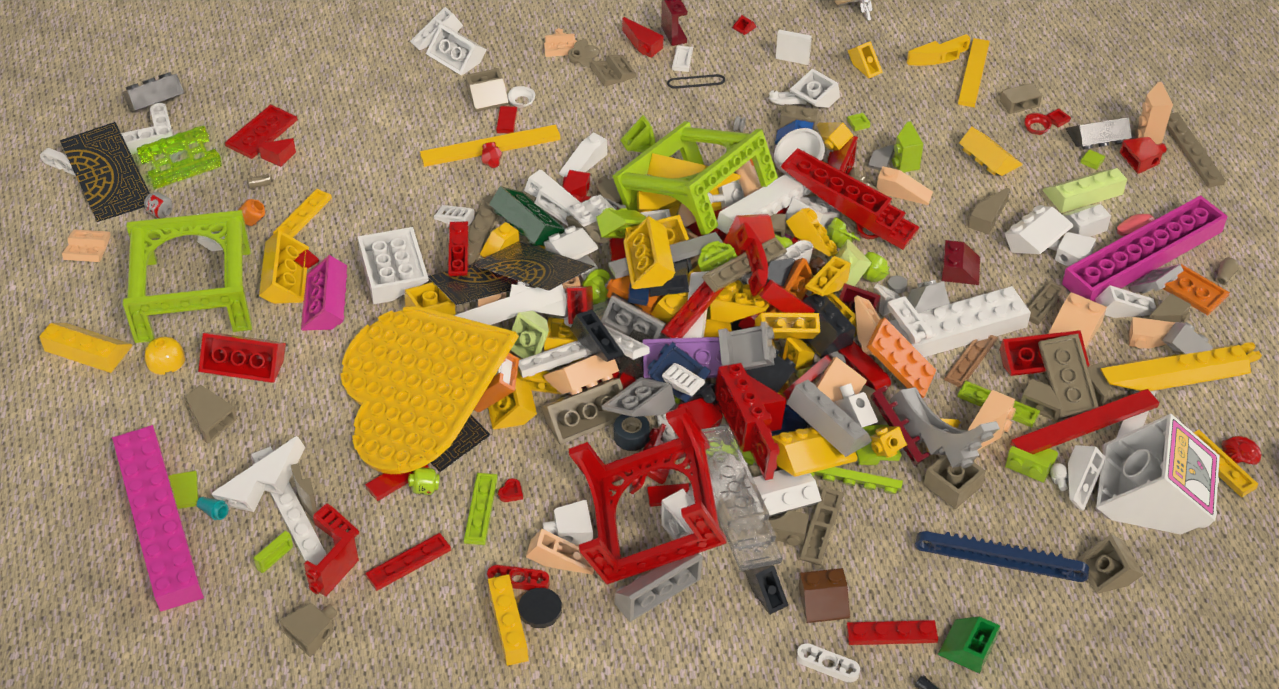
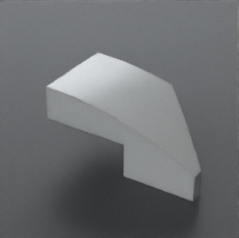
M894 145L875 150L871 156L868 168L881 171L882 166L888 167L894 153Z

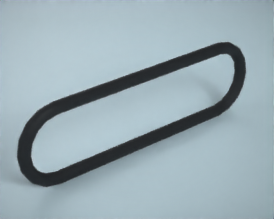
M720 74L678 77L669 79L667 85L673 89L721 85L725 82V77ZM721 77L723 81L718 83L683 86L670 85L672 80Z

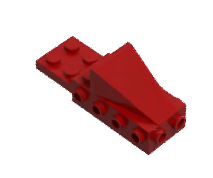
M742 363L718 367L715 386L716 401L742 452L751 451L764 479H773L774 471L777 469V455H779L780 450L779 445L772 438L771 431L781 430L786 399L747 375Z

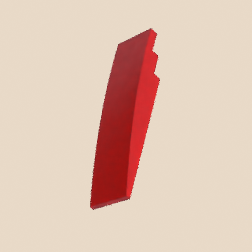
M799 148L781 165L782 169L829 205L902 250L905 249L920 228L904 219L906 212L891 205L892 198Z

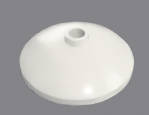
M808 128L796 129L786 134L779 141L774 152V162L781 173L787 174L781 168V165L797 148L822 161L825 153V144L822 137L816 131Z

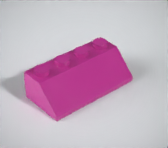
M328 255L306 274L301 323L302 331L332 330L344 321L347 265L331 255Z

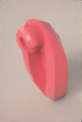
M1150 214L1133 215L1117 226V233L1121 236H1126L1154 221L1155 218Z

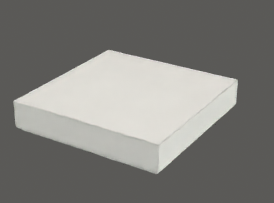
M779 30L777 34L776 59L808 65L812 36Z

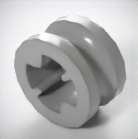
M736 116L734 131L740 130L743 133L746 117L740 118V116Z

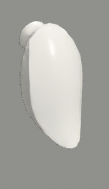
M772 90L769 93L770 101L776 105L807 104V101L792 92H778L777 90L774 92Z

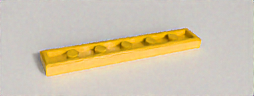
M973 38L958 105L975 108L989 48V40Z

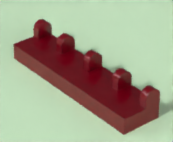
M884 386L872 393L870 398L888 426L900 427L907 444L903 449L915 466L931 454L929 451L923 455L915 444L920 440V437L917 436L913 439L910 437L904 425L909 423V420H899L892 409L898 403L895 401L889 404L883 395L888 390L887 386Z

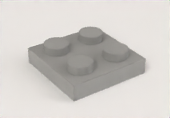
M1181 264L1154 269L1131 285L1130 288L1133 293L1141 292L1142 294L1152 289L1158 291L1165 287V283L1176 280L1178 278L1177 275L1184 270Z

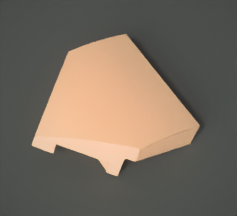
M558 28L553 35H546L544 43L545 57L568 55L569 50L574 48V44L577 42L575 34L563 33V29Z

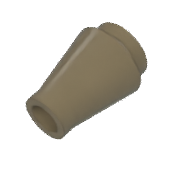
M1227 257L1220 262L1216 278L1217 283L1226 285L1230 278L1238 271L1239 264L1235 259Z

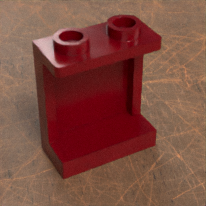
M662 0L661 27L671 46L687 43V37L678 22L680 16L688 14L682 0Z

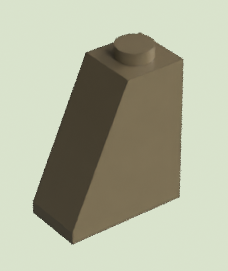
M201 384L186 396L189 410L207 444L237 420L235 407Z

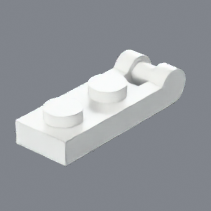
M905 296L888 302L887 308L908 334L912 344L919 343L921 339L927 340L932 338L930 328Z

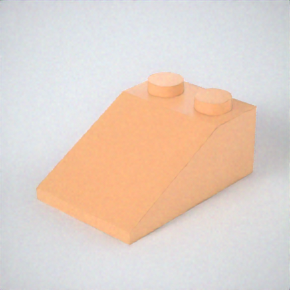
M1071 292L1062 305L1048 334L1081 330L1086 349L1102 324L1107 307Z
M991 391L968 428V431L980 424L997 421L1000 429L993 434L994 437L983 442L981 448L1000 439L1004 432H1009L1013 423L1010 420L1016 411V408H1013L1015 399L997 391Z

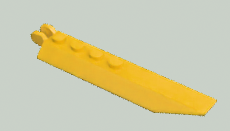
M1247 342L1241 346L1227 345L1212 348L1210 351L1189 354L1179 353L1104 367L1100 370L1110 385L1139 391L1145 389L1156 391L1250 374V363L1261 359L1262 354L1260 351H1253L1256 347L1253 342Z

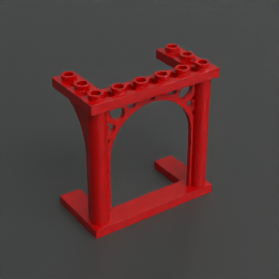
M685 406L665 413L666 420L679 438L634 453L608 464L602 462L588 442L568 449L569 456L587 479L595 506L598 538L579 544V551L607 585L727 543L726 536L718 523L706 449L710 448L709 441ZM686 457L682 463L675 464L676 460ZM658 469H672L687 476L692 484L695 504L681 508V515L694 533L621 558L616 508L625 489L640 476ZM622 479L624 480L623 483L619 486H615L612 484Z

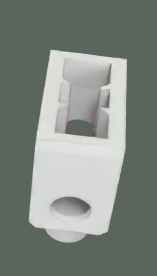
M1067 232L1062 241L1056 240L1048 248L1057 251L1055 261L1069 267L1092 254L1096 238Z
M851 383L840 387L843 399L834 402L839 408L844 410L861 427L878 422L866 393L862 392L855 395Z
M587 500L555 508L554 521L543 522V529L552 534L557 533L558 537L573 544H582L593 540Z

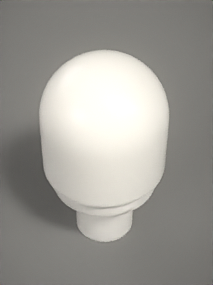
M1061 463L1054 464L1050 469L1052 481L1058 484L1060 491H1065L1068 489L1067 482L1069 480L1067 469Z

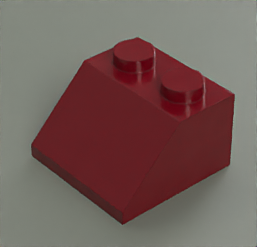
M945 240L941 281L979 285L980 256L965 242Z

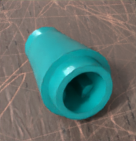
M200 497L197 501V507L213 520H222L228 514L229 507L223 500Z

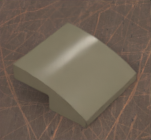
M623 54L608 55L606 61H592L590 65L603 86H610L636 77V72Z
M299 463L293 464L291 469L298 498L305 511L313 518V515L317 512L311 478L302 479Z

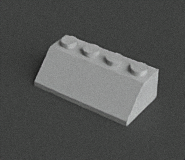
M806 380L795 386L787 404L845 457L872 441L869 434L848 416L844 410L839 408L828 396L820 391L815 384Z
M697 553L654 568L649 573L638 576L634 582L627 586H621L615 592V605L629 622L635 620L699 581L701 578L703 556Z

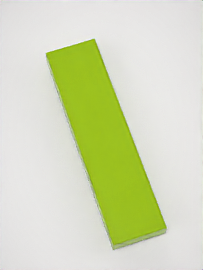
M965 381L957 397L982 407L991 390ZM1015 401L1013 408H1016V411L1011 420L1032 428L1040 414V410Z
M477 473L464 544L486 545L498 474Z

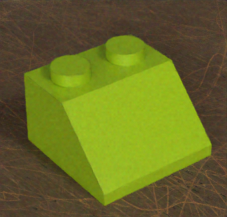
M911 121L905 124L897 136L896 144H894L895 154L892 158V164L894 168L903 173L920 170L924 144Z
M606 208L603 210V213L596 216L602 238H625L626 228L640 225L647 218L638 211L627 210V208L619 210Z

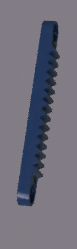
M922 531L916 536L915 547L919 551L1076 582H1084L1089 576V566L1085 562L1064 558L1062 554L1055 556L1053 552H1050L1047 555L1044 550L1037 553L1036 549L1033 548L1032 551H1029L1027 547L1021 550L1018 545L1011 548L1008 543L1006 546H1003L1001 542L994 544L992 540L985 543L983 538L980 541H977L975 537L968 539L967 535L960 538L957 533L951 536L950 532H946L944 535Z

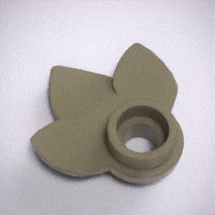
M586 39L577 41L574 44V48L569 50L568 58L572 63H580L583 67H590L591 62L594 61L593 58L599 55L600 50L596 46L588 45Z

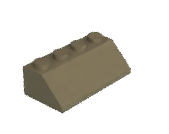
M611 378L593 387L582 389L583 391L577 394H569L540 406L548 427L560 445L615 422L616 418L621 414L603 410L602 405L624 390L620 378Z

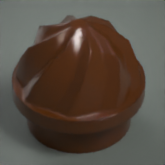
M819 256L811 259L809 263L813 275H816L826 265Z

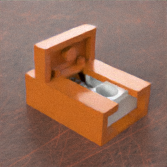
M508 353L474 408L475 411L481 412L515 391L519 364L518 357Z

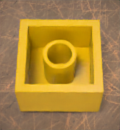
M433 282L405 289V307H422L456 315L455 304Z

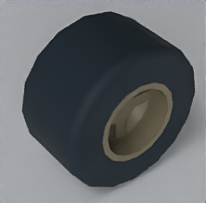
M621 414L616 418L614 422V441L621 449L637 451L645 447L649 442L650 423L645 416L632 417Z

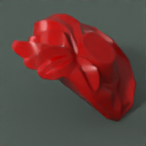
M1233 436L1221 442L1222 451L1236 464L1244 462L1257 465L1261 460L1260 447L1247 437Z

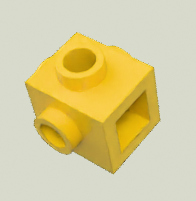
M897 426L881 427L875 431L876 434L870 436L872 450L877 456L893 457L898 453L899 449L907 445L900 427Z

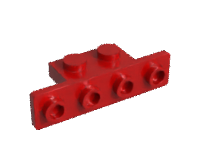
M662 423L650 431V440L643 448V451L665 443L661 440L666 427L665 424ZM658 469L640 476L631 483L632 486L629 493L634 494L641 489L646 476L659 484L665 483L670 469Z

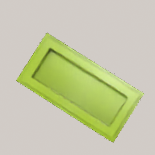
M285 530L254 557L256 569L259 572L264 573L293 548L290 533Z

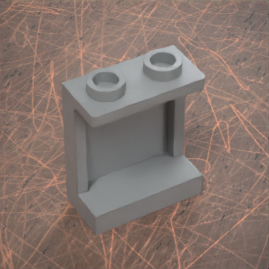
M765 321L761 322V326L731 332L726 328L718 330L722 366L742 363L744 369L749 370L774 365V358H776V350L772 346L774 331Z

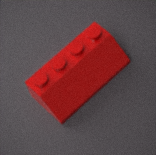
M1081 330L1003 339L999 349L1003 367L1010 376L1046 372L1038 343L1044 340L1078 334L1087 367L1090 364Z
M215 332L203 333L198 372L274 383L284 361L286 343Z

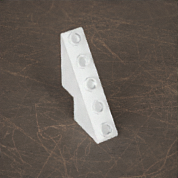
M297 436L290 439L287 443L254 463L250 468L217 488L212 493L213 497L225 501L228 507L254 512L264 491L283 494L292 476L291 465L298 463L305 446Z

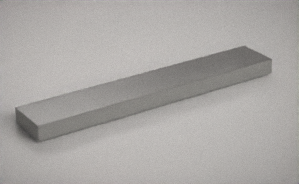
M714 232L670 245L673 262L700 255L702 248L708 243L714 241L723 242L717 233ZM627 258L609 262V269L616 279L629 275Z

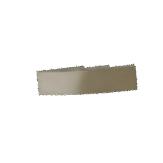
M823 487L821 501L817 504L813 520H811L800 560L821 566L840 510L844 492Z

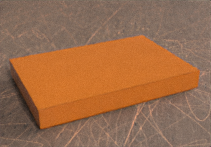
M1181 264L1184 271L1177 275L1178 278L1176 280L1165 283L1163 289L1190 303L1192 307L1208 316L1229 296L1230 292Z

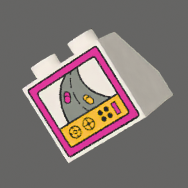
M1172 414L1166 415L1104 444L1103 455L1106 457L1100 473L1096 508L1113 521L1180 535L1196 528H1206L1215 521L1217 515L1216 502L1220 455Z

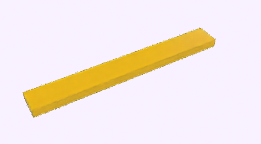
M551 125L420 151L423 166L427 167L481 156L482 145L488 142H495L496 146L503 152L561 139L557 126Z

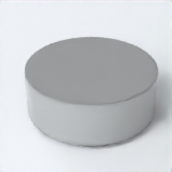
M892 276L888 281V289L897 294L903 293L907 288V280L902 276Z

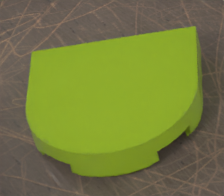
M197 471L169 475L178 509L197 506L199 499Z

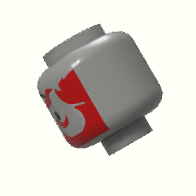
M160 192L151 193L145 198V210L151 215L161 219L172 212L171 199Z

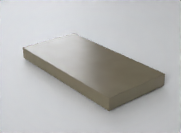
M1078 334L1040 341L1038 345L1049 385L1062 406L1059 419L1076 416L1099 407Z

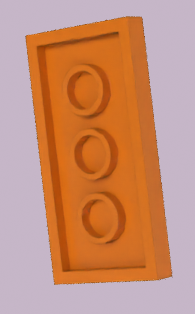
M886 318L880 319L866 347L907 389L916 387L920 396L924 398L936 369Z

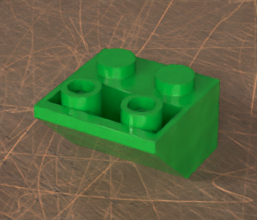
M980 616L956 619L938 655L980 674L997 640L1001 625Z

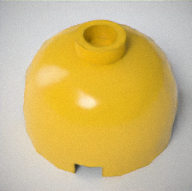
M164 336L153 339L145 349V363L148 369L155 374L163 375L165 372H175L185 362V353L181 344L172 337Z

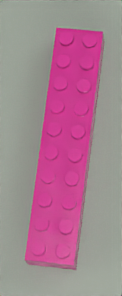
M1200 195L1067 267L1062 285L1070 292L1096 302L1095 298L1107 287L1114 286L1121 289L1222 233L1228 216Z
M153 425L112 437L152 590L160 612L203 599L191 551Z

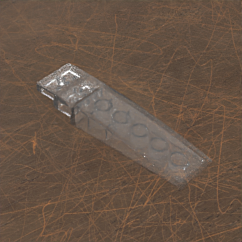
M729 425L701 429L710 445V448L706 449L717 516L739 570L744 571L782 563V555L775 542L776 535L769 522V512Z

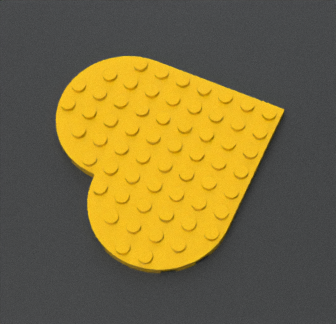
M413 306L403 307V310L397 312L391 310L378 317L379 320L371 326L367 324L349 344L342 360L343 373H341L342 385L345 387L348 395L361 405L353 424L355 432L352 436L354 448L357 450L359 457L369 467L378 472L401 474L419 469L443 454L460 433L519 336L515 331Z

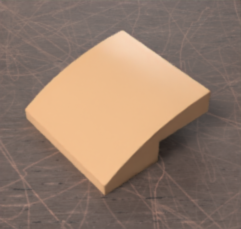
M74 229L68 237L69 245L62 253L63 260L100 262L109 242L110 232Z

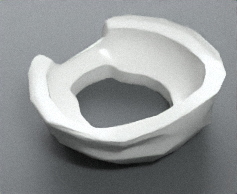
M525 86L513 87L508 93L509 102L518 108L529 106L535 98L534 90ZM524 96L529 99V103L523 105V103H516L515 100L517 97Z

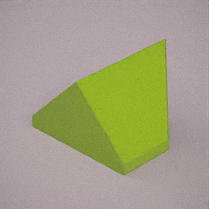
M644 115L620 140L627 151L641 153L656 143L652 126Z

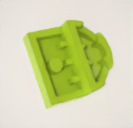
M714 241L702 248L698 264L701 272L711 271L736 258L737 255L730 244Z

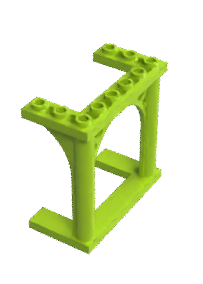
M684 121L612 175L622 203L626 206L627 210L637 211L638 191L671 196L684 204L692 212L701 235H707L719 226L707 193L751 158L762 187H767L778 178L762 129H756L749 134L693 128L690 122ZM697 142L718 144L726 148V153L697 174L682 178L646 175L652 153L670 157L680 149L683 160L704 165Z
M242 210L127 222L126 228L130 238L127 298L123 299V307L135 343L151 342L155 339L149 315L227 307L233 332L252 330V321L243 287L242 255H250L251 248ZM199 235L216 241L224 251L225 288L146 296L147 265H157L155 249L164 242L180 236Z

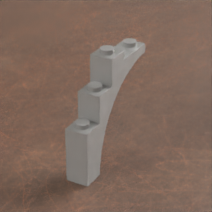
M916 387L902 389L890 399L891 403L895 401L898 403L894 409L899 420H909V423L904 425L910 437L913 439L919 436V443L925 442L931 455L938 453L940 455L946 454L952 468L959 466L967 468L971 466L973 460L980 456L977 450L982 447L981 444L994 437L993 434L1000 429L997 421L980 424L970 431L952 427L930 410Z

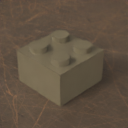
M945 454L926 470L924 486L954 509H957L983 486L986 471L974 462L967 468H962L961 466L952 468Z

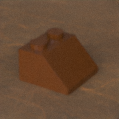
M843 568L800 573L798 587L806 623L850 619L848 586Z

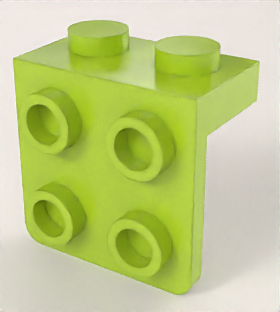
M1012 446L1009 450L1005 467L1044 483L1058 457V452L1049 448L1036 454H1031Z

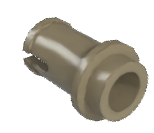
M269 174L247 178L249 189L253 188L255 190L256 187L271 185Z

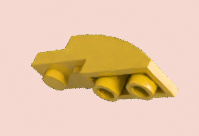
M965 34L942 44L933 41L908 51L907 64L926 66L957 60L960 53L969 50L971 37Z

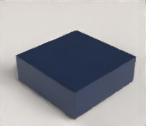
M630 283L628 302L647 306L649 288L633 289Z

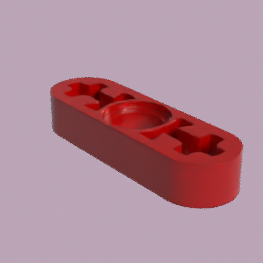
M493 565L487 571L488 579L494 578L496 573H500L499 576L509 574L513 589H548L550 585L549 575L543 570ZM516 575H521L524 577V580L521 582H515L513 581V577ZM539 578H542L543 581H541V583L538 584L537 581L539 580Z

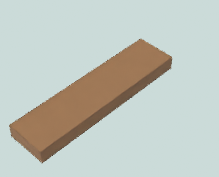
M990 335L988 339L978 341V339L973 340L945 376L944 380L962 388L965 381L970 378L996 343L998 337Z

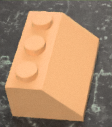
M1158 82L1147 94L1146 100L1142 105V114L1139 116L1138 129L1135 130L1136 138L1150 137L1156 144H1160L1163 141L1173 103L1162 82Z
M593 354L543 376L560 393L570 392L571 395L583 391L581 387L586 386L590 388L597 385V380L601 379L603 382L613 378L612 374L618 372L619 369L615 359L606 362L596 354Z

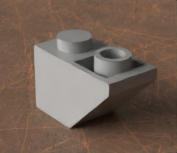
M1175 322L1162 340L1175 352L1182 354L1210 351L1213 348L1208 343L1209 340L1202 334H1197L1194 331L1195 328L1187 322Z

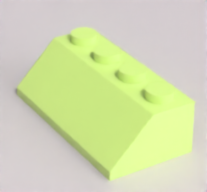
M1118 168L1049 186L1043 188V191L1057 209L1064 213L1123 195L1127 178Z

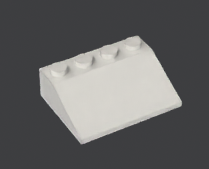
M413 227L358 236L359 254L373 304L393 301L404 295L405 289L417 287L429 281Z

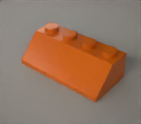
M805 258L795 261L783 288L800 300L803 299L808 291L805 289V286L814 277ZM770 304L765 313L783 312Z

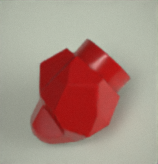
M495 142L483 144L482 162L491 168H497L502 157L501 150L496 146Z

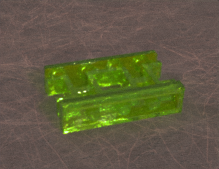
M204 125L149 144H144L137 148L138 158L141 163L144 164L151 161L154 170L147 173L154 190L222 167L221 157L216 148L207 151L203 144L210 141L209 134L206 132ZM197 142V147L189 148L188 144ZM185 150L188 158L173 163L169 155ZM202 152L204 157L198 159L194 158L193 155ZM163 153L164 158L155 160L154 156ZM168 164L169 169L160 170V166Z

